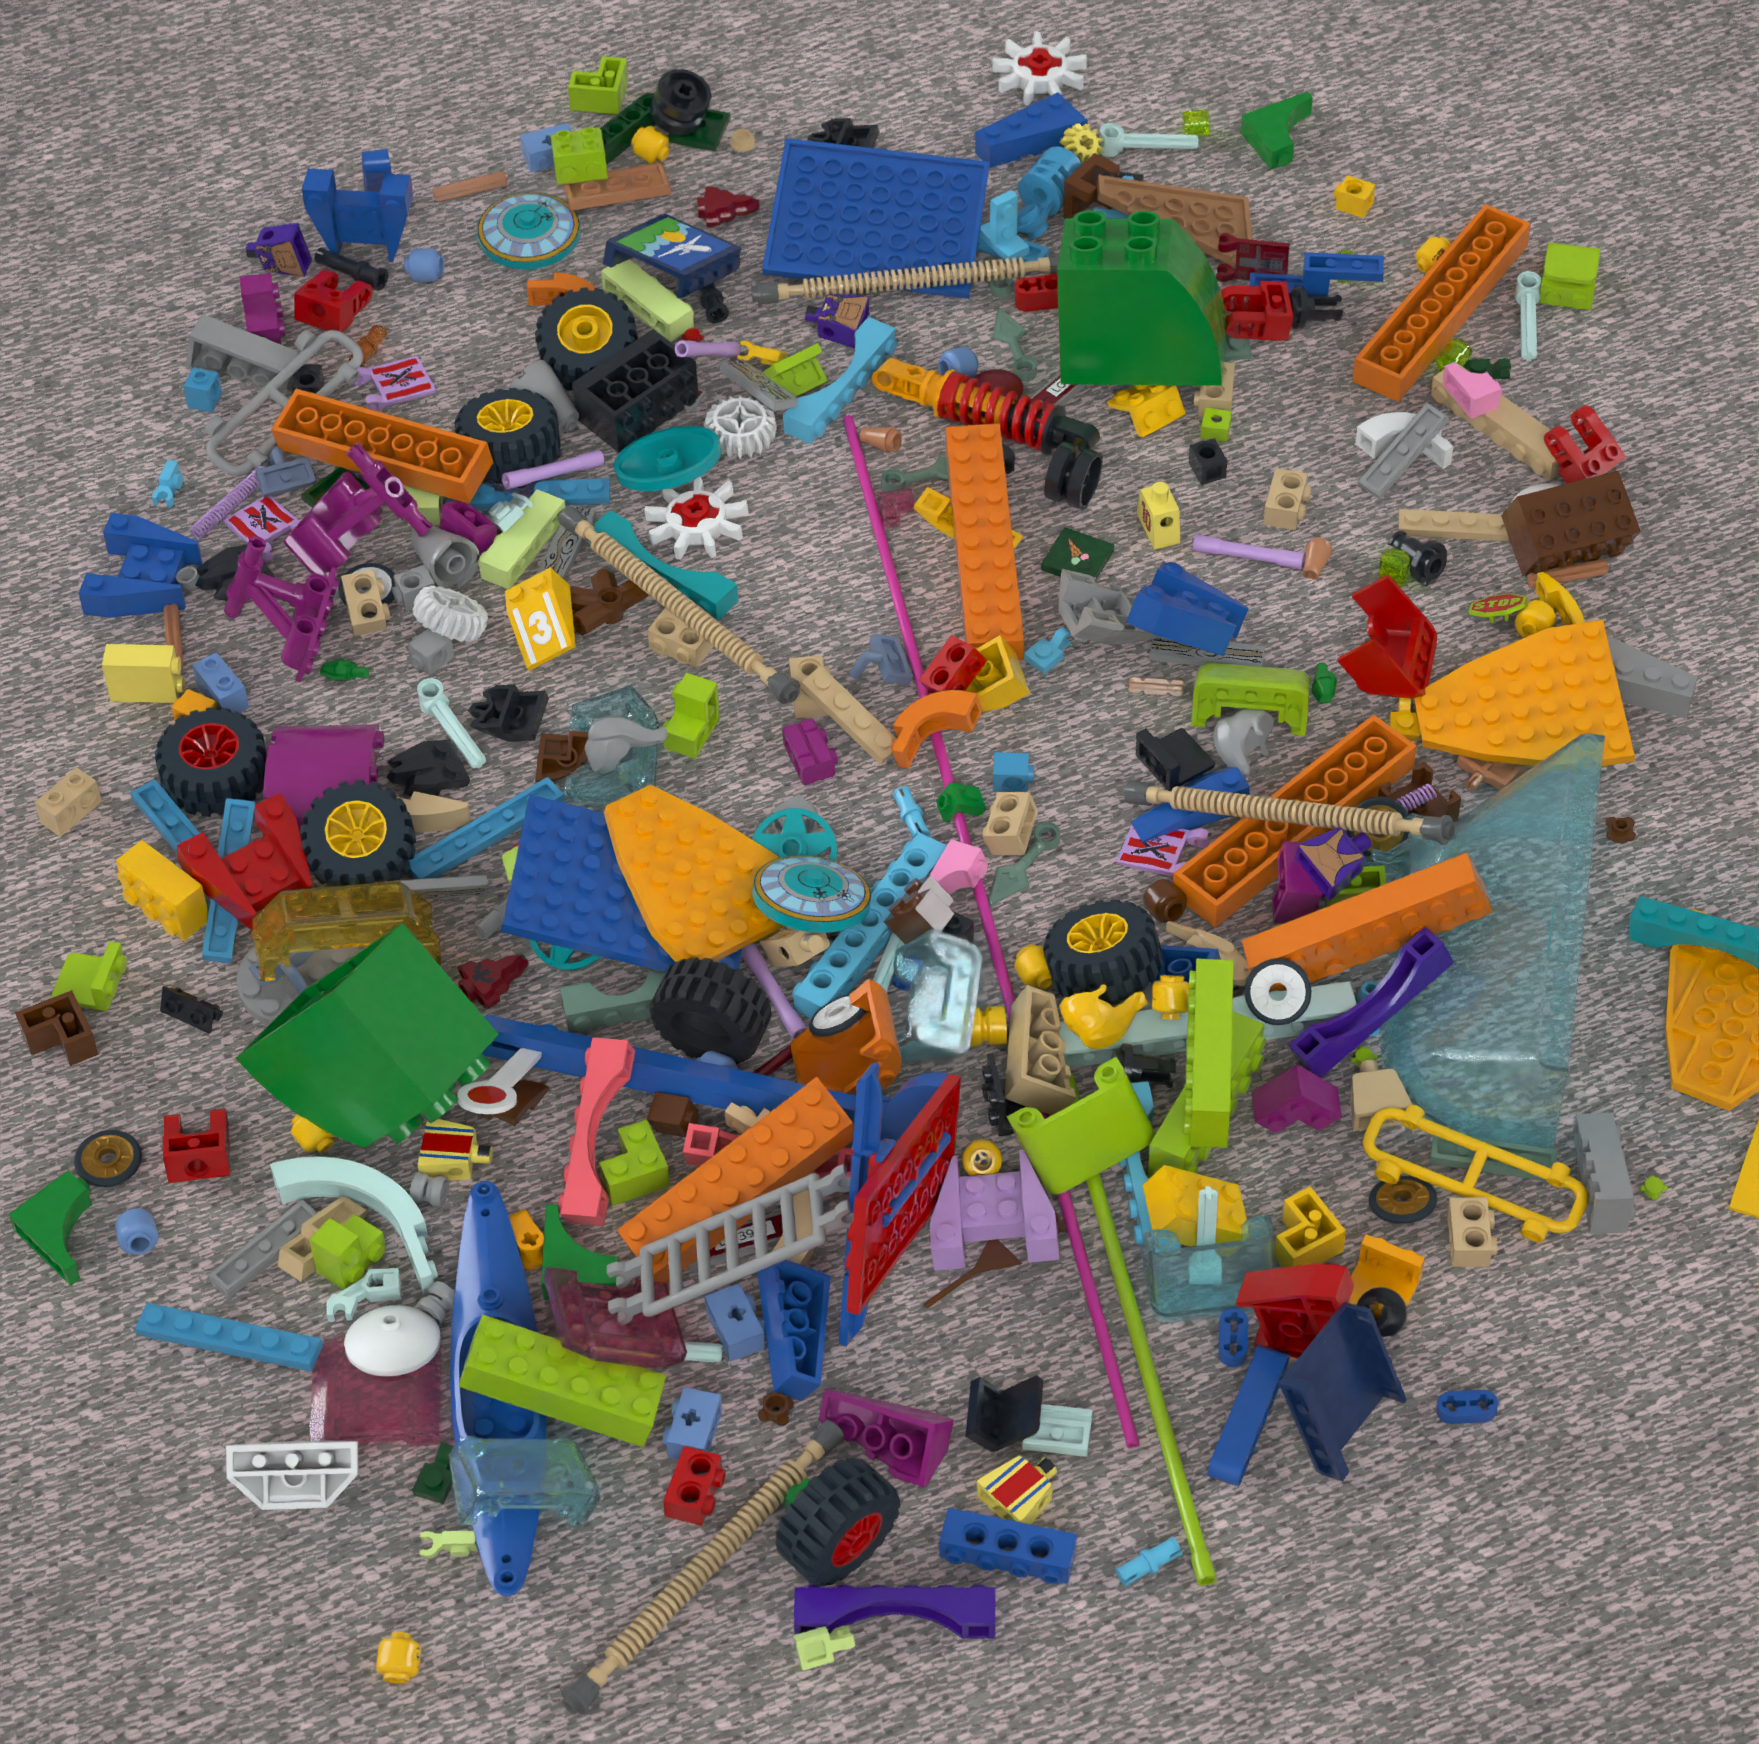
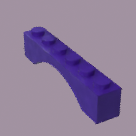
M1424 927L1402 946L1389 972L1362 1001L1333 1019L1310 1025L1288 1044L1298 1063L1318 1077H1323L1454 964L1445 944L1429 929Z
M806 1585L804 1587H795L794 1635L826 1626L829 1634H831L838 1627L849 1626L860 1620L896 1614L915 1616L933 1621L948 1628L961 1638L995 1639V1587H986L984 1585H973L971 1587H953L951 1585H940L937 1587H920L917 1585H906L904 1587H886L884 1585H873L870 1587H853L851 1585L820 1587L818 1585Z

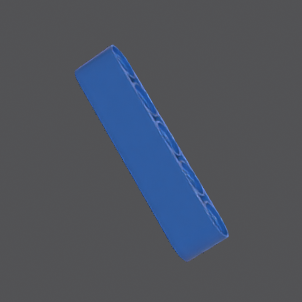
M387 148L361 152L365 191L380 192L385 173L392 174Z
M1258 1345L1212 1455L1207 1472L1208 1477L1237 1487L1240 1486L1274 1403L1272 1400H1275L1280 1388L1279 1382L1287 1371L1290 1360L1289 1354Z

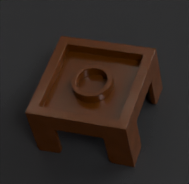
M1094 153L1064 181L1063 219L1074 218L1077 213L1085 211L1093 202L1108 209H1113L1097 200L1096 181L1099 175H1103V170L1118 176L1120 174V165Z
M1425 762L1415 766L1410 784L1390 794L1392 784L1387 782L1379 787L1378 797H1386L1397 801V798L1401 799L1402 796L1405 797L1406 794L1409 795L1410 792L1422 788L1426 784L1432 786V768ZM1432 786L1437 794V798H1434L1432 791L1428 787L1433 800L1429 799L1424 804L1420 801L1421 805L1418 806L1416 804V808L1412 806V810L1408 808L1410 820L1413 818H1423L1424 816L1441 818L1443 815H1449L1454 822L1459 818L1461 797L1452 790L1450 791L1448 802ZM1410 835L1408 841L1415 845L1423 840L1424 837Z

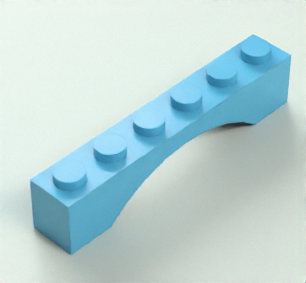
M868 317L855 332V354L845 373L826 388L813 394L799 397L797 399V407L787 409L783 414L784 433L809 444H812L817 437H821L827 425L839 417L841 409L845 404L852 402L858 389L866 386L869 377L883 364L884 359L895 352L897 348L896 328Z
M1149 1082L1131 1083L1152 1125L1154 1105ZM1140 1151L1120 1161L1119 1167H1125L1126 1174H1123L1125 1193L1130 1192L1132 1198L1128 1200L1130 1218H1136L1137 1225L1133 1227L1134 1239L1136 1244L1142 1245L1143 1255L1181 1250V1244L1154 1238L1142 1186L1148 1178L1140 1160Z

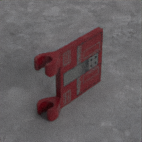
M1228 233L1220 234L1218 250L1223 253L1236 250L1235 268L1227 264H1219L1216 274L1217 281L1227 282L1234 279L1250 281V273L1288 275L1290 243L1240 239Z

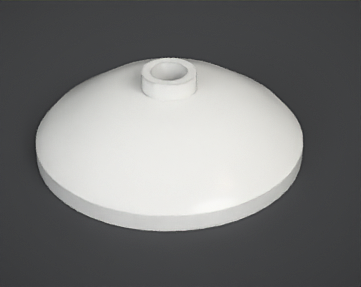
M391 1305L369 1311L357 1319L348 1329L344 1345L349 1361L359 1370L377 1376H397L413 1372L432 1360L439 1350L441 1335L437 1322L426 1312L409 1306Z

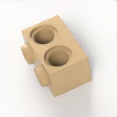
M1224 362L1222 386H1196L1200 388V391L1195 390L1194 406L1199 407L1198 416H1204L1205 407L1231 411L1235 363Z
M1275 469L1265 504L1263 525L1296 530L1298 520L1304 521L1306 505L1303 502H1309L1312 488L1311 485H1307L1308 473Z
M374 569L342 575V587L353 635L358 636L387 630L386 620L391 619L387 603L382 604L380 595L385 594L382 579H376ZM361 587H367L370 589L366 593H360L357 591ZM367 612H374L376 614L372 618H365L363 616Z
M664 608L647 630L649 648L657 654L670 656L684 665L689 664L697 668L713 648V645L666 608Z
M822 655L789 658L790 678H795L800 684L819 666H822L829 674L830 668L829 666L824 667ZM799 688V695L793 701L795 719L828 716L817 703Z
M76 767L35 801V806L40 823L61 837L97 807L102 800L97 781Z
M1030 792L997 793L995 802L990 807L988 824L983 829V841L988 845L992 855H1025L1038 814V809Z
M1449 1198L1447 1220L1452 1267H1490L1491 1256L1497 1255L1496 1236H1491L1490 1229H1494L1495 1217L1494 1210H1488V1199Z

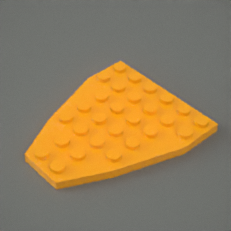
M1603 620L1543 629L1464 664L1425 688V695L1414 698L1422 745L1426 748L1483 761L1575 771L1635 762V754Z
M651 784L606 805L604 816L617 863L651 936L675 962L682 959L687 960L691 957H698L699 960L709 958L713 959V962H717L784 926L763 914L756 906L752 897L755 874L766 863L780 858L778 855L712 814Z
M1693 908L1691 909L1696 912L1704 913ZM1686 944L1672 946L1668 963L1665 1041L1671 1089L1727 1111L1732 1110L1759 1092L1758 968L1732 954L1714 948Z

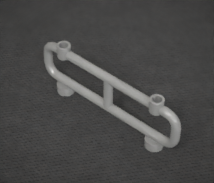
M308 329L304 330L295 341V347L302 351L228 422L219 415L213 416L207 422L204 432L211 436L205 450L209 460L223 472L232 476L245 475L254 467L256 469L258 466L266 467L269 463L267 455L277 446L273 435L258 449L252 450L247 460L241 465L229 463L217 453L216 449L269 397L284 408L289 398L277 389L329 341L340 343L353 354V358L348 363L341 365L337 374L316 394L328 397L344 381L352 385L359 377L357 369L363 362L364 355L361 347L340 331H325L317 337Z

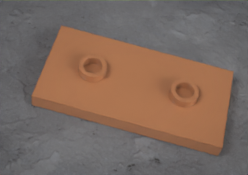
M662 163L607 171L608 179L562 184L570 211L671 194L670 184Z

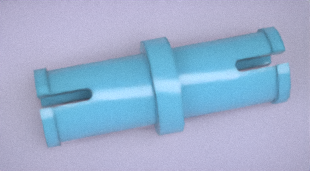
M908 786L901 787L904 797H902L899 788H897L893 792V798L896 800L901 811L900 818L903 823L907 824L912 839L915 838L918 831L929 837L930 831L923 820L922 808L916 804Z
M1172 1536L1150 1550L1146 1548L1141 1550L1139 1556L1120 1567H1116L1115 1572L1123 1586L1127 1587L1130 1583L1148 1573L1151 1575L1157 1573L1159 1567L1182 1556L1183 1553L1178 1542Z

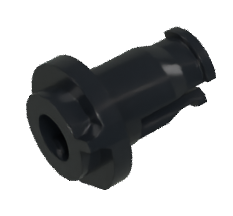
M1301 286L1293 287L1291 293H1289L1293 313L1291 325L1293 329H1303L1306 321H1325L1328 319L1340 321L1342 318L1343 310H1315V306H1336L1337 302L1342 301L1340 295H1335L1334 297L1307 295L1305 288Z
M1404 531L1396 532L1390 538L1388 545L1397 550H1392L1389 555L1398 557L1402 563L1410 567V574L1414 580L1424 586H1428L1429 582L1439 577L1445 569L1447 563L1446 547L1436 540L1423 543L1414 537L1407 536V533Z
M1123 1043L1119 1050L1113 1051L1111 1059L1117 1057L1130 1083L1148 1081L1149 1086L1166 1085L1167 1088H1172L1173 1081H1171L1170 1073L1176 1072L1175 1058L1167 1060L1152 1055L1134 1054L1132 1045Z
M1384 1287L1373 1288L1365 1292L1358 1300L1357 1306L1367 1307L1374 1315V1311H1377L1379 1308L1378 1305L1383 1304L1385 1307L1381 1309L1382 1315L1379 1316V1320L1374 1316L1382 1337L1398 1334L1407 1320V1307L1403 1298L1394 1290Z

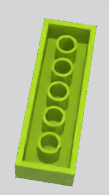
M1196 959V971H1190L1184 1134H1190V1146L1227 1148L1234 960Z
M1232 1011L1230 1117L1236 1111L1238 1105L1237 1098L1240 1093L1245 1095L1251 1084L1250 1076L1253 1071L1259 1072L1263 1065L1265 1056L1261 1055V1052L1266 1043V1038L1263 1037L1264 1024ZM1186 1085L1150 1143L1148 1179L1164 1165L1198 1173L1197 1165L1200 1160L1205 1162L1210 1154L1212 1147L1190 1146V1134H1184Z
M482 1314L471 1342L458 1387L643 1447L653 1428L666 1375Z

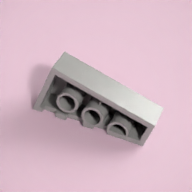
M202 314L189 337L186 369L192 370L193 367L213 372L226 373L231 375V379L241 381L249 378L252 379L254 384L266 386L301 352ZM293 375L278 389L287 390L293 380Z
M1607 635L1622 702L1687 719L1694 697L1697 676Z
M1613 1113L1576 1114L1573 1137L1580 1180L1587 1189L1589 1197L1585 1209L1589 1234L1627 1233L1629 1221H1634V1195L1626 1167L1625 1152L1622 1150L1620 1143V1125H1616Z

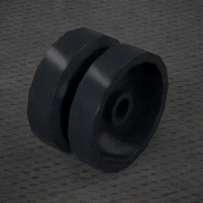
M673 69L664 73L658 81L650 105L653 121L658 127L674 135H689L696 132L702 126L711 102L712 93L710 86L704 78L695 72L685 69Z
M1063 441L1054 452L1048 467L1044 484L1045 497L1056 502H1062L1066 499L1069 506L1084 510L1094 496L1100 480L1103 466L1102 453L1091 449H1085L1081 452L1078 445Z

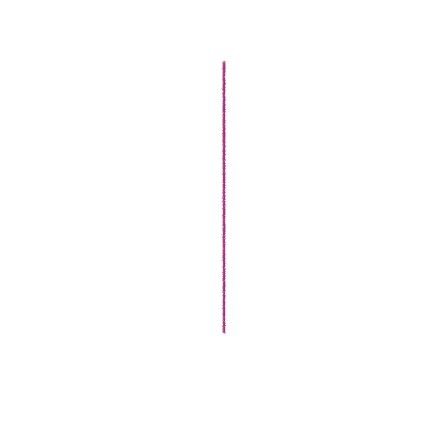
M848 415L843 418V424L919 698L929 695L930 692L918 681L924 673L854 419ZM937 731L931 734L930 737L944 788H946L950 782L955 783L941 731ZM957 812L953 820L959 842L973 846L964 813ZM981 878L975 888L972 889L1010 1023L1011 1005L1016 999ZM1041 1112L1044 1119L1048 1118L1047 1113ZM1068 1190L1057 1194L1126 1445L1127 1448L1138 1447L1140 1445Z

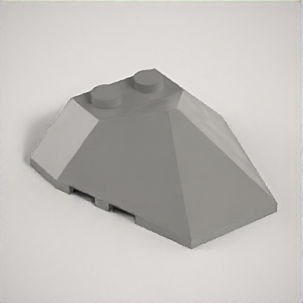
M1062 569L1058 611L1075 639L1082 642L1091 640L1115 646L1163 638L1126 623L1136 597L1120 592L1121 586L1112 584L1111 588L1097 584L1095 582L1096 577Z

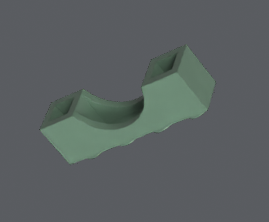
M649 970L645 982L637 990L619 996L604 994L594 988L590 982L560 987L568 1032H585L594 1027L616 1026L621 1022L648 1019L651 1017L650 1003L665 972Z

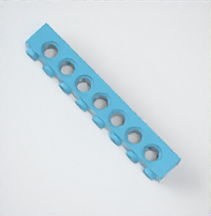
M920 832L912 841H908L905 844L901 856L897 861L894 860L890 863L884 878L874 884L867 916L859 924L840 931L835 941H830V946L825 949L821 959L811 965L808 976L804 981L798 982L795 986L792 997L794 998V1010L812 1018L821 1007L852 991L889 942L893 931L884 921L890 914L888 911L890 906L905 895L904 888L910 881L915 878L920 880L930 875L947 847L946 844Z

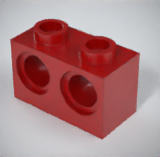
M951 635L918 681L931 694L947 690L966 691L987 660L974 646Z
M687 1446L683 1447L663 1500L665 1517L700 1526L703 1525L706 1515L711 1516L716 1503V1497H714L716 1488L721 1489L725 1481L726 1469H722L721 1455ZM701 1471L707 1472L704 1475H696V1473ZM688 1499H696V1500H697V1501H695V1502H693V1503H687V1502H685V1501L688 1500Z

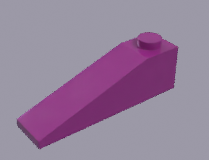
M829 1388L824 1389L819 1415L820 1422L823 1423L825 1420H829L835 1423L843 1432L844 1440L847 1442L854 1440L866 1449L864 1455L873 1461L878 1458L889 1467L887 1472L893 1477L921 1487L928 1485L948 1452L954 1419L926 1410Z

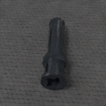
M323 247L318 249V252L323 253V255L315 253L314 260L316 263L350 275L355 282L361 281L370 284L374 290H382L388 281V271L385 268H375L365 260L357 262L326 250Z
M714 282L699 289L701 292L700 302L706 309L705 315L707 320L713 324L725 321L729 316V310L723 304L722 292L715 288Z

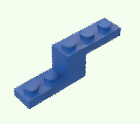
M1305 252L1303 275L1250 273L1249 286H1259L1260 281L1286 282L1288 293H1291L1293 287L1301 286L1305 288L1307 295L1328 296L1330 279L1383 282L1384 256Z

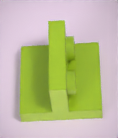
M818 343L773 364L762 372L795 397L828 382L816 358L823 353Z

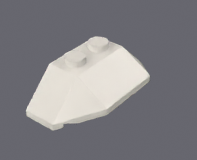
M327 1440L227 1445V1479L262 1510L328 1508L358 1475V1441Z

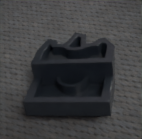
M836 118L822 123L821 127L824 131L812 133L807 140L873 148L880 131L877 124L853 125L851 118Z
M248 545L228 547L197 567L196 570L200 577L195 585L201 590H216L214 599L227 601L226 591L234 579L238 567V557L242 552L246 551ZM263 561L261 573L275 577Z
M516 684L496 685L483 691V696L487 699L485 702L473 703L467 710L473 717L477 718L470 724L476 730L508 742L535 741L549 697L546 691L519 692Z
M450 739L423 741L388 761V764L394 769L390 770L386 778L393 784H407L404 794L411 797L414 791L439 796L441 789L464 788L468 786L470 781Z

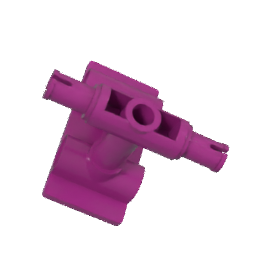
M359 442L349 449L350 451L346 452V455L362 471V478L371 488L365 490L350 472L343 473L283 540L285 546L311 574L317 573L327 576L332 567L338 568L351 555L349 552L350 548L361 536L374 529L382 520L380 514L383 512V509L380 505L383 503L401 520L405 519L419 537L427 533L433 526L417 509V502L403 487L401 480L394 477L381 461H374Z
M253 536L249 539L246 551L242 552L238 557V567L234 579L226 591L228 600L224 607V613L230 618H237L242 612L243 605L252 599L286 639L281 652V660L286 666L298 670L295 681L301 682L304 673L310 674L314 658H316L321 645V638L317 636H323L327 624V617L325 616H329L333 604V597L330 595H335L339 580L335 579L337 568L332 567L329 576L317 573L311 574L307 577L305 584L299 582L293 584L261 573L263 566L262 554L265 550L266 542L261 537ZM274 598L290 603L289 606L295 608L293 620Z

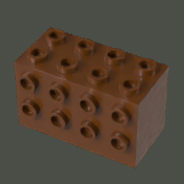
M1619 471L1517 496L1501 515L1522 576H1527L1532 572L1537 574L1557 567L1562 568L1574 565V563L1580 561L1584 563L1600 559L1599 556L1606 554L1609 557L1619 556L1625 552L1624 549L1634 543L1633 540L1641 532Z

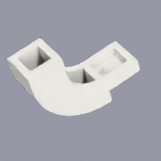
M1392 412L1368 419L1357 426L1356 445L1373 459L1377 458L1388 448L1416 414ZM1441 429L1422 453L1444 469L1451 464L1453 445L1447 439L1441 437Z

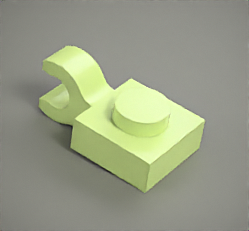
M424 1531L420 1533L421 1540H431L433 1542V1546L430 1549L420 1550V1556L425 1559L434 1558L441 1550H445V1552L450 1551V1555L456 1557L469 1556L470 1551H478L474 1531H442L439 1534Z
M848 1625L834 1629L831 1634H829L826 1626L793 1635L799 1664L803 1671L835 1662L833 1652L855 1647L853 1633H850Z

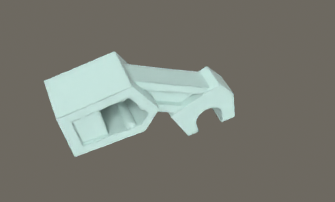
M399 1268L368 1269L364 1278L338 1294L333 1293L327 1300L328 1322L335 1321L334 1315L339 1310L345 1311L346 1320H352L358 1302L364 1298L368 1299L371 1303L401 1299Z

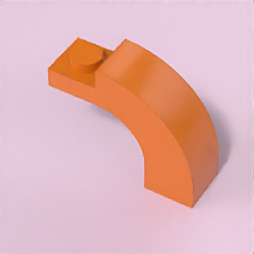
M554 273L553 280H527L529 305H553L552 300L558 295L560 297L565 296L566 291L573 289V292H577L583 287H588L590 291H594L595 286L575 275Z
M961 690L940 691L924 696L909 705L893 724L897 738L893 741L892 753L898 767L909 769L922 742L937 731L955 729L972 733L983 711L977 693Z

